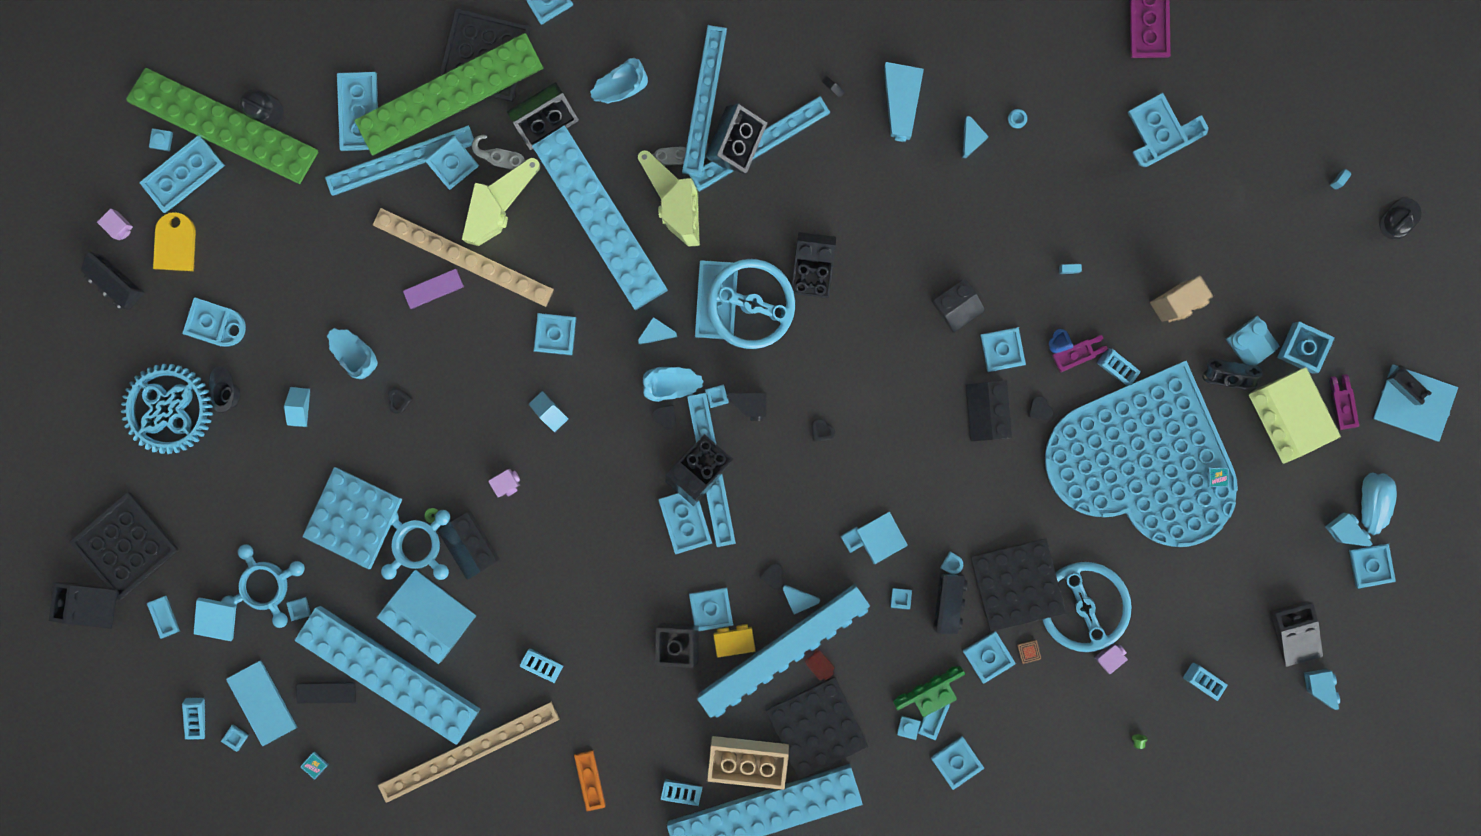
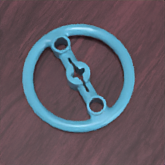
M745 259L728 265L716 276L709 290L707 308L713 327L723 339L737 347L757 349L773 344L786 333L794 317L795 297L790 282L781 270L766 261ZM743 268L762 269L769 272L779 281L785 293L786 306H774L765 303L757 294L745 296L736 293L731 288L724 287L722 283L730 274ZM723 290L728 292L727 300H724L721 296ZM717 301L738 305L746 314L758 312L767 315L772 320L779 321L780 326L771 335L760 340L740 339L723 326L717 312ZM745 301H752V303L758 307H751V305ZM776 308H779L781 310V316L779 318L775 316Z
M1092 562L1070 564L1057 571L1058 582L1065 578L1068 586L1072 588L1077 600V613L1085 619L1091 642L1080 643L1068 639L1057 630L1051 617L1042 619L1047 631L1061 645L1075 651L1092 652L1112 645L1124 633L1131 617V599L1124 582L1111 569ZM1081 571H1093L1106 576L1120 592L1123 604L1122 616L1117 628L1110 635H1106L1104 629L1099 625L1095 615V603L1085 592L1080 575ZM1071 576H1078L1080 582L1077 585L1070 584L1069 578ZM1079 592L1081 593L1084 602H1086L1087 605H1091L1089 606V614L1091 616L1092 621H1090L1087 611H1085V609H1080L1083 607V602L1079 595ZM1100 629L1102 636L1094 638L1091 635L1092 631Z

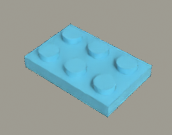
M679 493L658 499L675 554L712 543L700 501L692 506Z

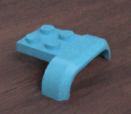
M1163 93L1128 111L1133 124L1145 144L1144 147L1132 152L1139 166L1147 167L1205 136L1208 131V126L1202 115L1180 126Z

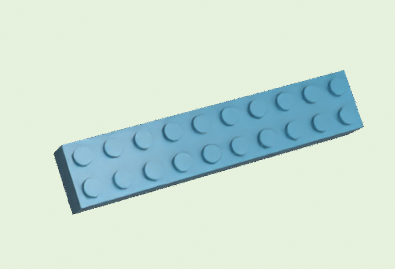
M565 125L534 144L532 147L633 308L638 310L668 291Z
M855 584L698 693V701L710 718L714 715L716 718L726 711L727 706L731 704L733 707L739 703L741 696L746 693L750 695L755 692L757 685L761 682L766 684L773 679L774 673L785 671L791 661L795 660L797 662L805 656L804 652L808 649L813 651L821 645V640L824 638L828 640L836 635L838 628L842 626L844 629L853 622L851 619L855 616L861 617L869 611L867 608L870 605Z
M321 606L314 609L294 640L456 745L460 742L480 711V708Z
M847 764L787 783L784 790L771 788L670 820L667 823V828L670 836H765L863 805L851 765Z

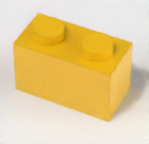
M747 624L738 625L734 630H729L728 627L719 628L714 633L717 658L755 652L752 627H748Z

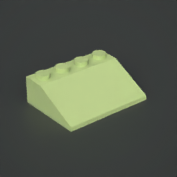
M1307 367L1259 387L1249 394L1283 464L1341 437Z

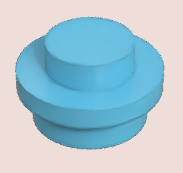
M1015 109L1010 112L1008 122L1013 128H1022L1027 123V115L1023 110Z

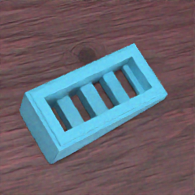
M1110 348L1097 361L1099 366L1126 386L1131 385L1141 372ZM1117 360H1118L1119 363H1118V364L1116 365V367L1113 369L1112 367L1114 366V364H1115V363L1117 362ZM1125 365V368H1124L1123 371L1119 374L1118 372H1119V371L1121 370V368ZM1132 370L1127 379H1125L1124 377L1128 371Z
M529 648L520 667L555 683L563 665ZM531 656L535 657L532 664L529 665L528 662ZM538 660H542L539 668H534ZM545 663H548L549 665L545 673L542 672ZM552 666H555L556 669L552 676L548 675Z
M1195 663L1191 664L1183 677L1187 682L1216 701L1219 700L1228 686ZM1203 675H1205V677L1203 678V680H1202L1201 683L1199 684V681L1201 680V678L1203 677ZM1210 679H1212V681L1210 682V684L1208 685V687L1205 688L1206 685L1208 684V682L1210 681ZM1216 683H1218L1217 688H1216L1215 691L1212 693V692H1211L1212 689L1214 688V686L1216 685Z
M186 698L182 703L185 739H205L204 698ZM198 713V716H190V714ZM190 721H199V723L190 724ZM190 729H199V731L190 732Z
M665 779L661 800L699 806L702 786ZM670 786L673 787L672 795H668ZM677 787L681 788L679 797L675 796ZM685 789H688L687 799L683 798ZM692 790H696L694 800L690 799Z

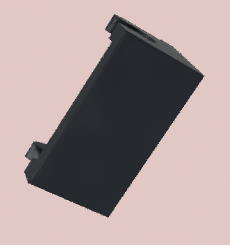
M1399 365L1387 378L1414 405H1423L1425 402L1424 398L1432 394L1404 366Z

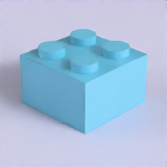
M1301 322L1292 323L1277 358L1301 369L1307 367L1308 371L1312 374L1319 373L1335 337Z

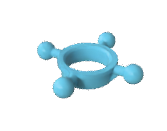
M446 510L438 511L435 515V520L430 525L418 520L402 524L399 521L398 513H396L391 524L397 529L392 539V552L396 560L392 564H386L382 567V576L385 579H393L401 565L407 568L418 569L429 564L433 569L435 578L439 580L445 579L449 574L448 568L443 564H438L435 560L440 549V540L436 530L440 525L449 523L451 519L450 513ZM415 528H422L431 537V551L423 560L413 562L404 555L402 542L409 531Z
M248 544L241 545L238 549V555L246 561L248 568L243 572L239 581L240 594L234 597L225 596L221 602L237 605V603L244 600L252 608L258 610L270 609L273 614V625L278 628L284 627L288 622V618L284 613L280 612L277 605L282 602L287 593L288 585L286 578L292 575H302L305 570L303 563L294 561L290 564L289 569L282 571L278 566L269 562L255 563L252 557L253 548ZM259 569L271 572L278 583L275 597L267 603L254 601L246 589L248 577Z

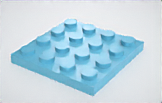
M334 467L303 537L367 569H371L402 499Z

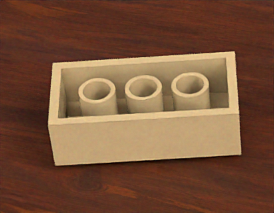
M1199 276L1180 283L1151 301L1150 304L1161 322L1168 321L1170 323L1188 317L1192 314V310L1204 307L1209 303L1208 299L1213 296Z
M712 736L708 781L784 790L789 744Z

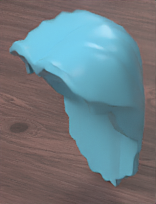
M630 58L603 78L598 79L594 89L590 91L591 98L594 101L609 104L631 97L644 89L648 83V76L640 60Z
M333 328V330L329 331L327 335L329 350L347 371L348 375L356 379H364L375 370L378 364L376 356L372 349L358 336L352 334L347 329L338 330Z
M657 367L648 370L644 374L643 393L649 400L658 402L693 395L698 388L703 386L702 383L704 381L702 376L696 375L690 368Z
M1369 473L1364 478L1362 485L1361 522L1367 528V532L1372 535L1380 534L1381 530L1389 525L1396 504L1397 491L1395 481L1384 473L1379 475Z

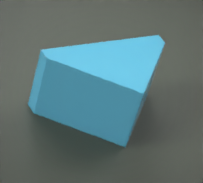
M966 116L964 119L962 158H967L988 138V135L969 116Z
M653 317L638 341L639 344L675 338L677 333Z
M290 387L284 404L287 425L307 427L310 389Z
M543 391L529 403L537 416L554 432L569 419Z
M787 585L783 586V591L794 614L820 602V598Z

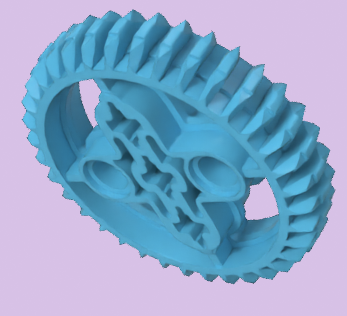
M162 364L161 367L155 365L154 370L148 367L147 372H140L141 377L135 376L134 378L137 382H129L132 388L125 389L129 395L122 396L124 399H127V402L121 403L122 406H126V410H121V413H126L127 417H123L122 420L128 421L124 426L125 428H131L128 434H135L133 440L137 441L140 439L139 445L143 446L145 444V449L149 450L152 447V452L159 450L160 454H164L165 451L167 454H172L173 450L175 453H179L180 448L183 451L187 450V445L192 447L194 446L193 441H200L198 436L203 437L205 435L201 431L202 429H209L205 423H211L207 416L213 414L208 412V408L213 406L207 403V401H211V397H206L205 395L210 391L203 390L206 384H199L201 378L197 377L194 379L195 373H189V369L184 368L182 370V366L175 368L174 364H170L169 367L167 364ZM175 376L186 381L188 385L179 384L167 392L159 384L148 385L147 383L156 377ZM143 388L142 398L150 409L142 417L140 428L136 420L135 403L140 390ZM194 389L199 400L200 411L198 421L194 429L191 430L192 420L184 409L192 401ZM153 390L157 392V398L155 400L151 398V392ZM179 392H183V394L181 395L183 399H179ZM179 418H182L184 422L181 428L177 425ZM167 426L174 433H186L187 436L174 442H160L150 438L146 433H158Z

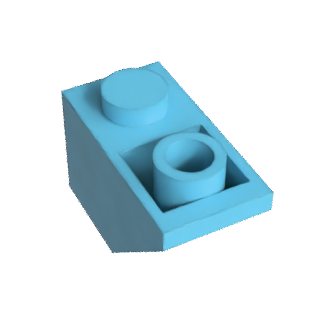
M1342 513L1325 526L1336 542L1369 547L1373 545L1369 540L1371 538L1366 530H1362L1358 526L1359 521L1353 514Z
M1328 669L1305 672L1307 692L1330 708L1338 710L1340 696L1335 689L1337 684L1335 674Z

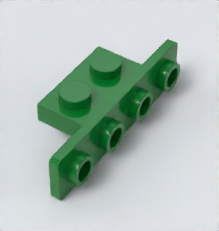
M961 666L951 667L947 670V673L931 678L930 682L924 685L916 686L908 694L899 695L893 703L897 710H900L915 702L924 718L957 700L949 683L965 675V672Z

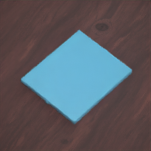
M1391 366L1388 377L1395 371V369L1398 366ZM1407 370L1427 390L1432 392L1431 395L1424 398L1425 402L1423 405H1414L1386 380L1373 419L1439 442L1448 416H1450V410L1458 387Z

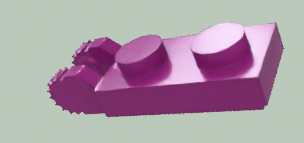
M1100 335L1091 340H1085L1074 345L1071 349L1053 354L1052 357L1059 372L1068 370L1107 351V346H1102L1095 351L1091 347V344L1102 341L1104 339L1103 336Z
M1348 374L1342 375V385L1344 388L1342 391H1339L1337 378L1335 376L1330 377L1338 430L1359 427L1353 389H1351Z

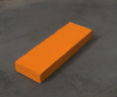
M594 751L575 754L574 757L586 811L605 808L606 805Z

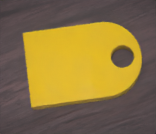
M168 213L161 217L156 224L153 269L194 271L195 226L191 219L183 214ZM178 217L180 225L174 228L171 221L173 218Z

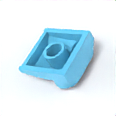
M1258 316L1252 318L1225 339L1245 365L1256 366L1280 347L1267 329V324Z

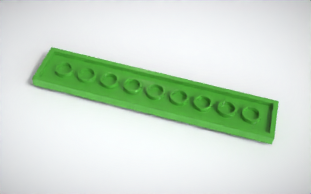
M524 33L354 121L371 154L375 155L544 68L527 34Z
M147 68L144 69L126 98L127 102L298 184L302 182L318 154L317 149Z

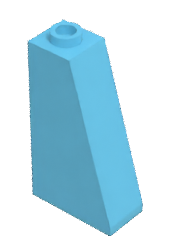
M886 62L884 76L891 137H895L896 141L906 142V139L910 140L924 69Z

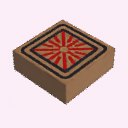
M1037 640L1017 644L1022 664L1041 659Z

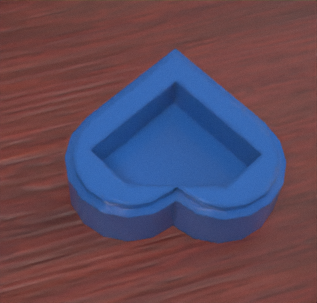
M1064 329L1056 330L1053 338L1049 341V349L1053 353H1060L1073 348V343Z

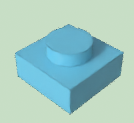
M152 128L149 148L170 151L173 132Z
M901 715L897 735L916 740L921 721Z

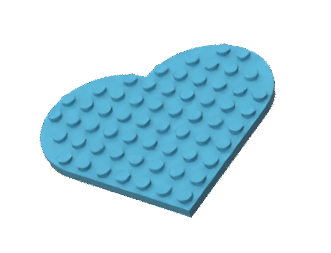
M1183 361L1072 410L1059 421L1049 437L1045 452V468L1049 482L1059 498L1069 507L1080 513L1095 517H1113L1126 513L1136 529L1147 538L1167 546L1188 547L1205 542L1215 536L1223 528L1234 511L1236 491H1238L1236 474L1187 361ZM1208 468H1229V487H1208Z

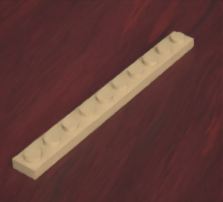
M380 208L373 223V226L545 307L554 289L382 208Z
M549 702L379 784L378 787L387 803L556 722L560 718L552 702Z

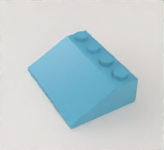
M415 570L377 618L439 664L477 615Z

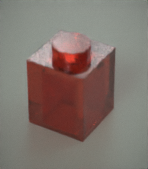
M820 649L805 660V664L820 681L823 678L827 680L834 674V665Z

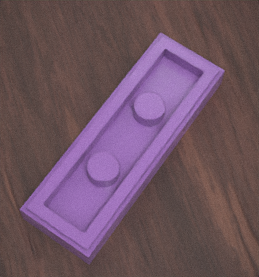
M454 269L406 289L403 292L410 309H413L463 288L464 285L457 269Z

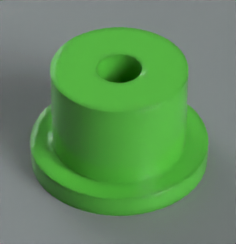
M435 508L428 509L425 513L426 521L432 523L435 520V516L432 517V514L436 515L438 510Z
M1133 735L1134 747L1138 749L1145 748V742L1148 740L1147 736Z

